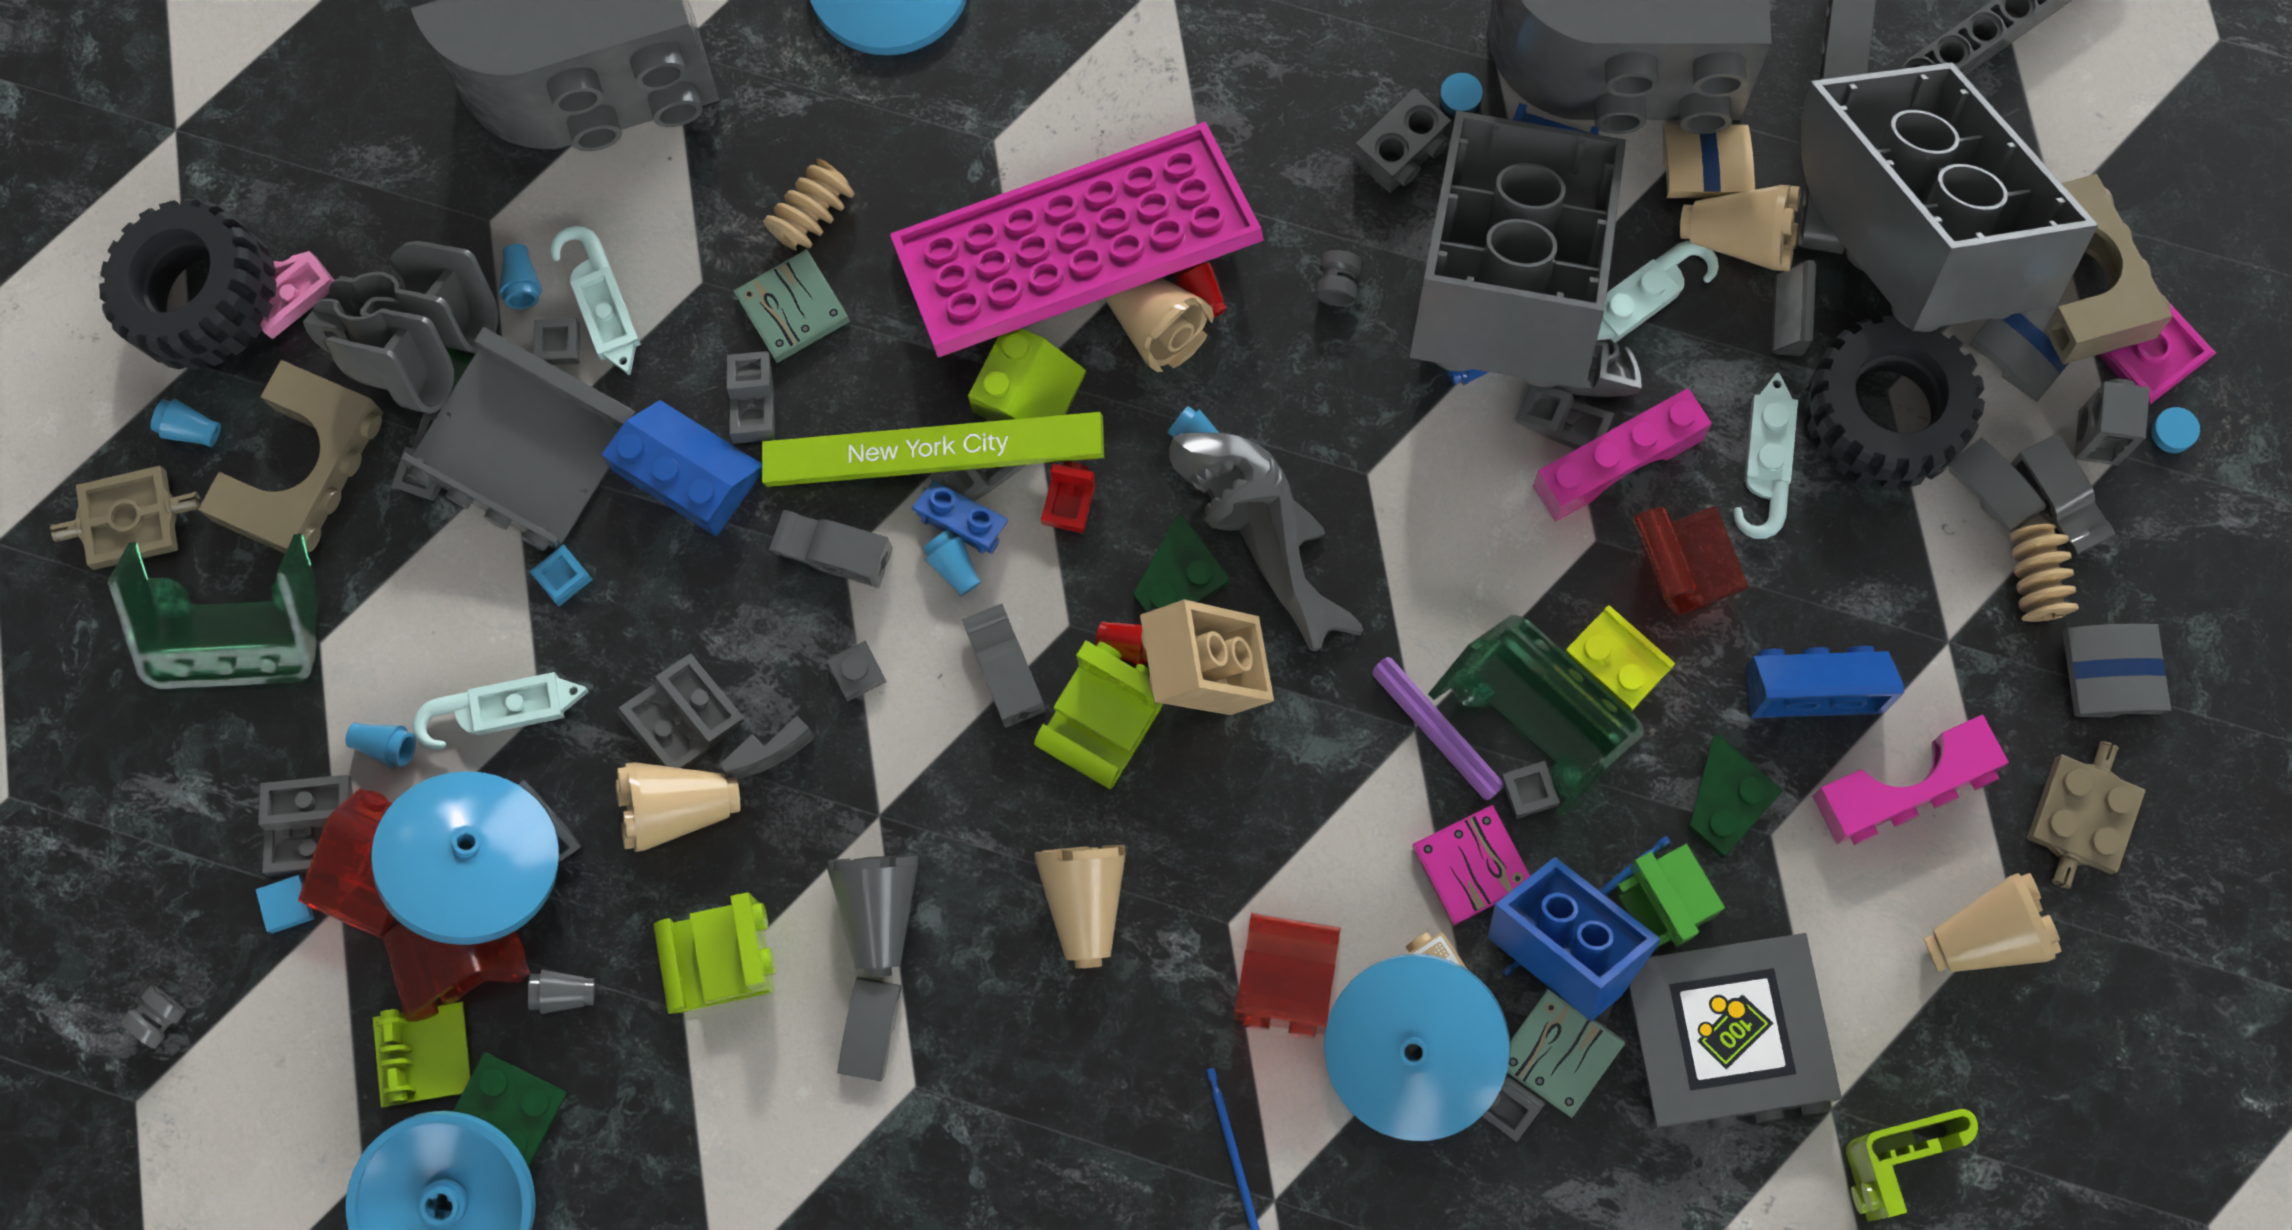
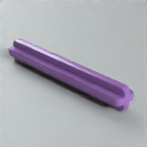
M1387 657L1381 660L1372 672L1376 680L1484 800H1489L1497 795L1504 786L1503 781L1392 658Z

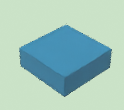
M564 544L529 571L558 606H561L593 580Z
M297 875L256 889L266 932L273 934L314 919L303 877Z

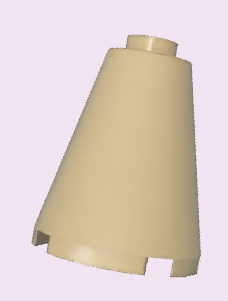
M1162 277L1105 298L1144 362L1156 372H1163L1160 366L1169 364L1172 368H1175L1190 358L1207 337V334L1203 331L1206 321L1209 320L1213 323L1214 319L1213 309L1205 300Z
M1103 845L1100 849L1087 846L1035 852V862L1065 960H1075V968L1102 966V958L1111 956L1126 856L1125 845Z

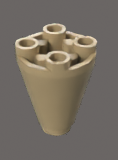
M1778 185L1698 200L1694 202V205L1684 204L1680 221L1681 239H1690L1692 244L1771 270L1791 271L1793 249H1797L1799 240V223H1794L1795 212L1799 210L1801 187Z
M635 762L626 763L623 768H617L616 794L618 806H627V811H623L624 823H621L624 849L634 848L635 852L645 851L730 817V813L740 812V794L736 777L726 778L725 774Z
M2019 873L2009 876L1934 928L1933 935L1924 937L1937 972L1949 968L1950 972L2042 963L2055 959V954L2062 952L2058 943L2060 938L2050 915L2041 917L2039 914L2043 910L2039 901L2041 896L2030 873L2023 876Z

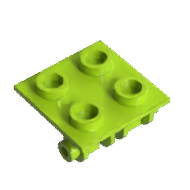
M463 1002L400 1013L398 1009L381 1011V1016L373 1017L382 1108L463 1093L471 1078Z

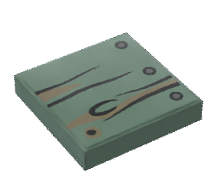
M807 249L734 290L738 301L776 363L850 322L848 315Z
M1548 987L1510 1040V1060L1507 1073L1572 1118L1622 1049L1625 1040L1595 1019L1592 1022Z

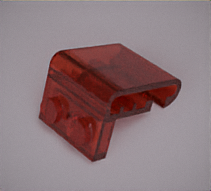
M1716 505L1675 522L1663 507L1645 511L1633 518L1663 599L1675 615L1691 612L1750 589Z
M360 788L331 813L322 831L298 898V902L378 939H382L395 919L377 892L372 872L371 859L374 835L383 815L393 804L387 801L384 795L376 791Z
M1251 913L1239 990L1236 997L1234 1020L1242 1021V1026L1257 1030H1269L1270 1026L1288 1029V1034L1305 1038H1315L1316 1034L1325 1035L1341 927Z
M400 923L382 937L406 1021L409 1022L421 1021L437 1015L439 1011L435 1000L441 997L442 1003L453 1004L485 980L520 982L531 974L517 930L504 937L485 943L456 945L425 938Z

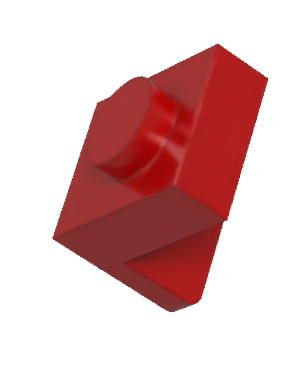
M1065 461L1063 465L1054 463L1051 465V481L1041 516L1042 525L1084 534L1096 488L1095 475L1093 472L1088 471L1089 468L1087 466L1072 461Z

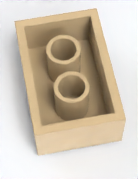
M1185 599L1140 615L1143 630L1141 639L1147 653L1150 671L1149 686L1154 695L1155 702L1233 715L1274 701L1259 616Z

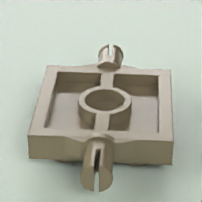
M161 466L76 485L78 498L76 519L56 525L52 524L50 526V530L53 531L51 536L56 543L79 537L84 544L87 566L93 570L178 550L175 531L177 514L198 510L201 505L199 503L201 499L196 491L173 497L169 491L167 471Z
M2099 742V748L2093 764H2084L2061 754L2055 757L2027 839L2047 847L2060 858L2054 878L2051 881L2054 885H2059V887L2071 888L2078 865L2091 866L2110 875L2117 873L2146 790L2120 779L2111 772L2119 747L2115 744L2111 746L2112 743Z

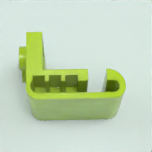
M1085 641L1077 654L1079 667L1054 705L1056 712L1049 724L1041 726L1034 745L1106 788L1112 789L1161 710L1163 703L1154 701V695L1149 686V668L1141 664H1137L1133 668L1120 660L1122 655L1113 647L1103 642H1099L1095 646Z
M749 892L730 896L732 905L690 913V919L672 922L670 918L653 924L669 1014L762 996L775 991L772 975L776 974L775 960L771 947L767 948L764 931L768 930L766 910L764 904L759 903Z
M1958 1109L1875 1131L1851 1140L1847 1145L1846 1155L1856 1183L1855 1186L1851 1187V1192L1858 1212L1860 1214L1865 1213L1868 1222L1907 1213L1893 1166L1968 1145L1974 1140L1978 1131V1122L1975 1115L1969 1110ZM1937 1124L1945 1126L1947 1133L1944 1137L1916 1144L1912 1131Z

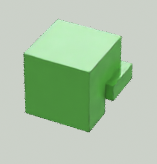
M1687 843L1657 860L1652 851L1636 859L1629 867L1634 876L1619 883L1613 890L1624 910L1660 938L1659 945L1654 951L1670 942H1673L1675 947H1678L1691 940L1699 933L1697 929L1699 926L1715 918L1725 908Z

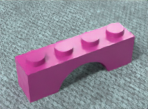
M1687 388L1541 468L1537 472L1533 488L1554 521L1557 522L1593 502L1604 490L1634 470L1657 460L1664 459L1667 461L1704 440L1712 423L1690 389Z
M1983 714L1942 732L1932 741L1933 758L1931 768L1927 777L1921 783L1908 787L1889 786L1873 779L1861 769L1821 787L1812 797L1836 843L1839 844L1851 839L1853 845L1860 844L1878 835L1876 827L1891 820L1893 826L1897 827L1919 816L1916 808L1930 802L1934 809L1939 808L1959 798L1956 790L1971 784L1974 790H1978L1999 780L1997 772L2009 762Z

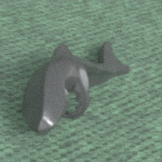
M1187 433L1174 436L1169 448V457L1173 468L1188 483L1194 484L1197 490H1201L1203 493L1208 492L1212 502L1210 501L1205 506L1206 516L1203 520L1212 529L1240 531L1261 573L1282 605L1292 616L1311 651L1320 650L1326 634L1331 631L1361 635L1363 631L1362 624L1350 612L1321 596L1305 578L1299 546L1304 542L1325 535V531L1308 511L1293 500L1287 478L1274 457L1259 444L1236 435L1225 433Z

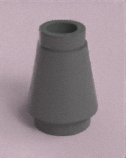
M541 969V974L529 975V1010H540V1015L585 1007V1005H594L595 978H585Z

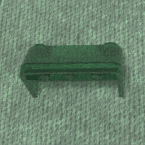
M294 534L277 572L278 577L272 586L271 591L274 601L191 605L186 589L179 582L169 578H148L137 542L128 543L108 581V585L139 678L147 685L158 689L292 683L306 679L312 670L316 655L318 589L303 534Z
M1518 615L1509 616L1471 642L1427 694L1435 700L1449 689H1452L1455 697L1468 707L1476 706L1482 708L1491 703L1556 762L1550 769L1552 782L1555 789L1567 797L1564 803L1556 810V813L1561 818L1581 802L1644 735V728L1636 716L1534 624Z

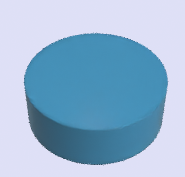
M1468 73L1450 75L1441 86L1440 103L1442 108L1452 116L1456 115V110L1475 113L1481 104L1482 86L1477 78Z
M2180 407L2164 410L2154 420L2151 427V435L2155 444L2163 451L2169 453L2186 451L2197 441L2200 434V425L2197 418L2190 411Z

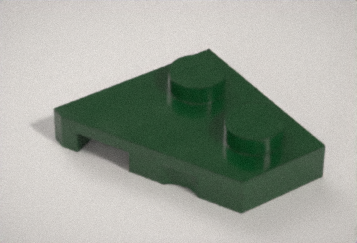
M1181 513L1172 523L1136 587L1133 596L1144 613L1184 599L1202 603L1229 585L1230 578Z
M1716 734L1709 742V751L1704 771L1700 778L1697 790L1698 795L1695 806L1692 809L1688 830L1720 858H1723L1783 790L1720 735Z

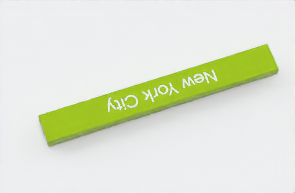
M1101 412L762 441V483L766 487L1099 459L1104 458L1103 416Z

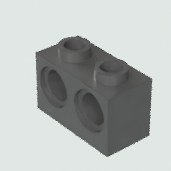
M1414 88L1356 143L1354 161L1391 193L1400 184L1403 186L1408 185L1418 175L1421 169L1420 165L1429 156L1434 159L1445 150L1450 142L1448 137L1451 120ZM1421 125L1426 127L1429 132L1417 134L1410 128ZM1385 153H1394L1401 159L1395 162H1388L1381 156Z
M2127 379L2104 381L2078 411L2075 460L2119 466L2146 438L2150 388L2135 386L2133 381Z

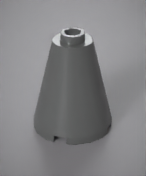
M918 855L875 856L854 860L846 858L827 861L829 878L855 969H864L865 977L891 976L892 967L901 966L918 868Z

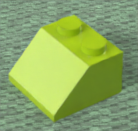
M1022 328L998 336L968 394L972 412L990 421L1066 415L1086 375V370L1041 336Z

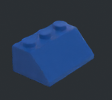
M661 400L627 419L601 454L614 473L716 537L762 474V463Z
M1873 646L1851 647L1847 649V653H1830L1829 648L1814 647L1803 650L1802 654L1785 655V650L1765 649L1757 653L1758 656H1753L1746 665L1750 718L1884 714L1904 694L1903 682L1889 651L1874 652Z
M1556 857L1495 904L1487 937L1591 1022L1623 995L1660 942L1658 936Z

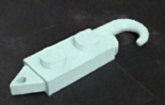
M567 227L560 231L552 241V259L554 261L560 260V250L565 242L576 239L583 243L589 259L573 270L570 276V284L597 355L601 360L607 359L624 373L630 375L636 347L641 344L602 244L596 234L586 227ZM626 360L627 363L622 365L621 363Z
M1690 240L1676 244L1656 260H1651L1608 291L1597 340L1611 339L1616 343L1675 300L1684 288V278L1677 264L1687 257L1695 255L1705 260L1708 270L1703 277V281L1709 283L1716 276L1719 268L1718 258L1714 251L1692 244Z
M1776 373L1761 394L1754 395L1752 399L1744 476L1746 487L1751 493L1760 498L1770 500L1768 520L1760 526L1751 525L1745 520L1740 507L1734 509V521L1738 529L1746 536L1754 539H1766L1776 535L1783 527L1787 515L1798 400L1792 399L1780 373ZM1773 384L1779 385V388H1775Z
M555 672L468 689V692L435 698L424 703L417 710L413 719V732L417 741L424 747L432 750L444 749L446 747L445 741L434 740L427 734V724L435 716L455 713L456 720L461 728L470 734L483 735L565 718L564 712L588 693V689L560 679ZM578 689V692L572 695V691Z

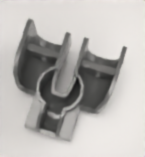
M412 241L400 246L389 258L404 281V290L401 289L394 276L385 272H370L355 278L340 276L330 284L329 292L332 299L322 298L316 301L312 312L304 320L303 324L312 340L330 353L335 364L347 377L362 384L388 390L394 401L401 407L431 414L443 407L452 392L454 384V367L445 346L476 354L478 349L475 339L481 329L485 327L496 333L498 308L490 287L472 252L462 248Z

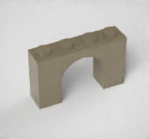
M2097 174L2061 183L2098 224L2085 252L2100 264L2108 281L2107 292L2058 306L2045 326V331L2062 364L2158 338L2173 317L2170 313V305L2166 297L2160 294L2152 279L2149 264L2141 258L2134 245L2130 228L2122 222L2116 211L2110 191L2104 188Z
M281 360L261 398L274 411L316 429L320 440V454L315 468L300 484L277 492L257 489L219 472L198 510L218 525L303 562L307 553L313 551L321 537L320 529L328 514H332L337 509L341 501V490L348 477L353 476L359 469L362 460L361 454L369 439H373L379 432L383 411L371 398Z

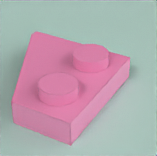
M310 251L293 255L283 262L273 261L276 272L275 276L271 278L276 281L275 297H270L269 303L273 305L269 318L264 317L259 325L264 333L272 339L311 309L316 301L330 293V284L334 279L319 259Z

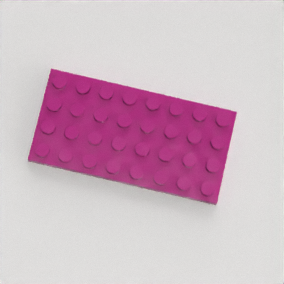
M1206 121L890 234L937 357L950 354L1264 241L1262 229Z

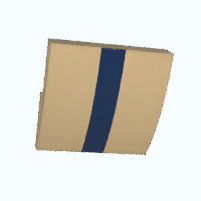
M1663 124V166H1666L1667 198L1709 199L1755 190L1753 151L1748 125L1731 124L1720 132L1693 134L1684 131L1680 124Z

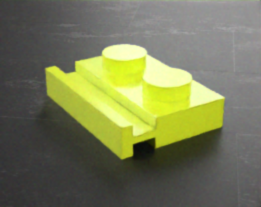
M1610 605L1578 636L1564 653L1630 713L1675 665L1668 656Z

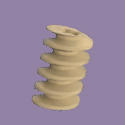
M816 158L818 166L810 165L806 169L807 178H799L795 182L797 191L789 190L784 195L787 204L778 203L774 207L776 217L767 215L763 220L764 225L783 245L795 251L797 250V244L809 249L812 247L813 244L806 235L808 231L818 236L822 235L823 231L817 223L819 219L830 224L833 222L834 219L828 211L830 206L840 211L844 209V205L838 197L840 194L851 199L855 196L846 178L832 165L820 158Z
M2029 525L2018 528L2009 534L2011 542L2017 545L2012 550V556L2014 560L2019 562L2014 567V573L2022 579L2017 583L2016 588L2018 593L2024 596L2018 602L2020 610L2027 613L2021 618L2023 621L2040 622L2054 620L2079 610L2078 604L2064 602V597L2076 593V587L2062 585V580L2072 577L2074 571L2073 569L2060 568L2059 563L2067 561L2072 557L2070 552L2057 551V546L2067 543L2069 536L2055 534L2056 525Z

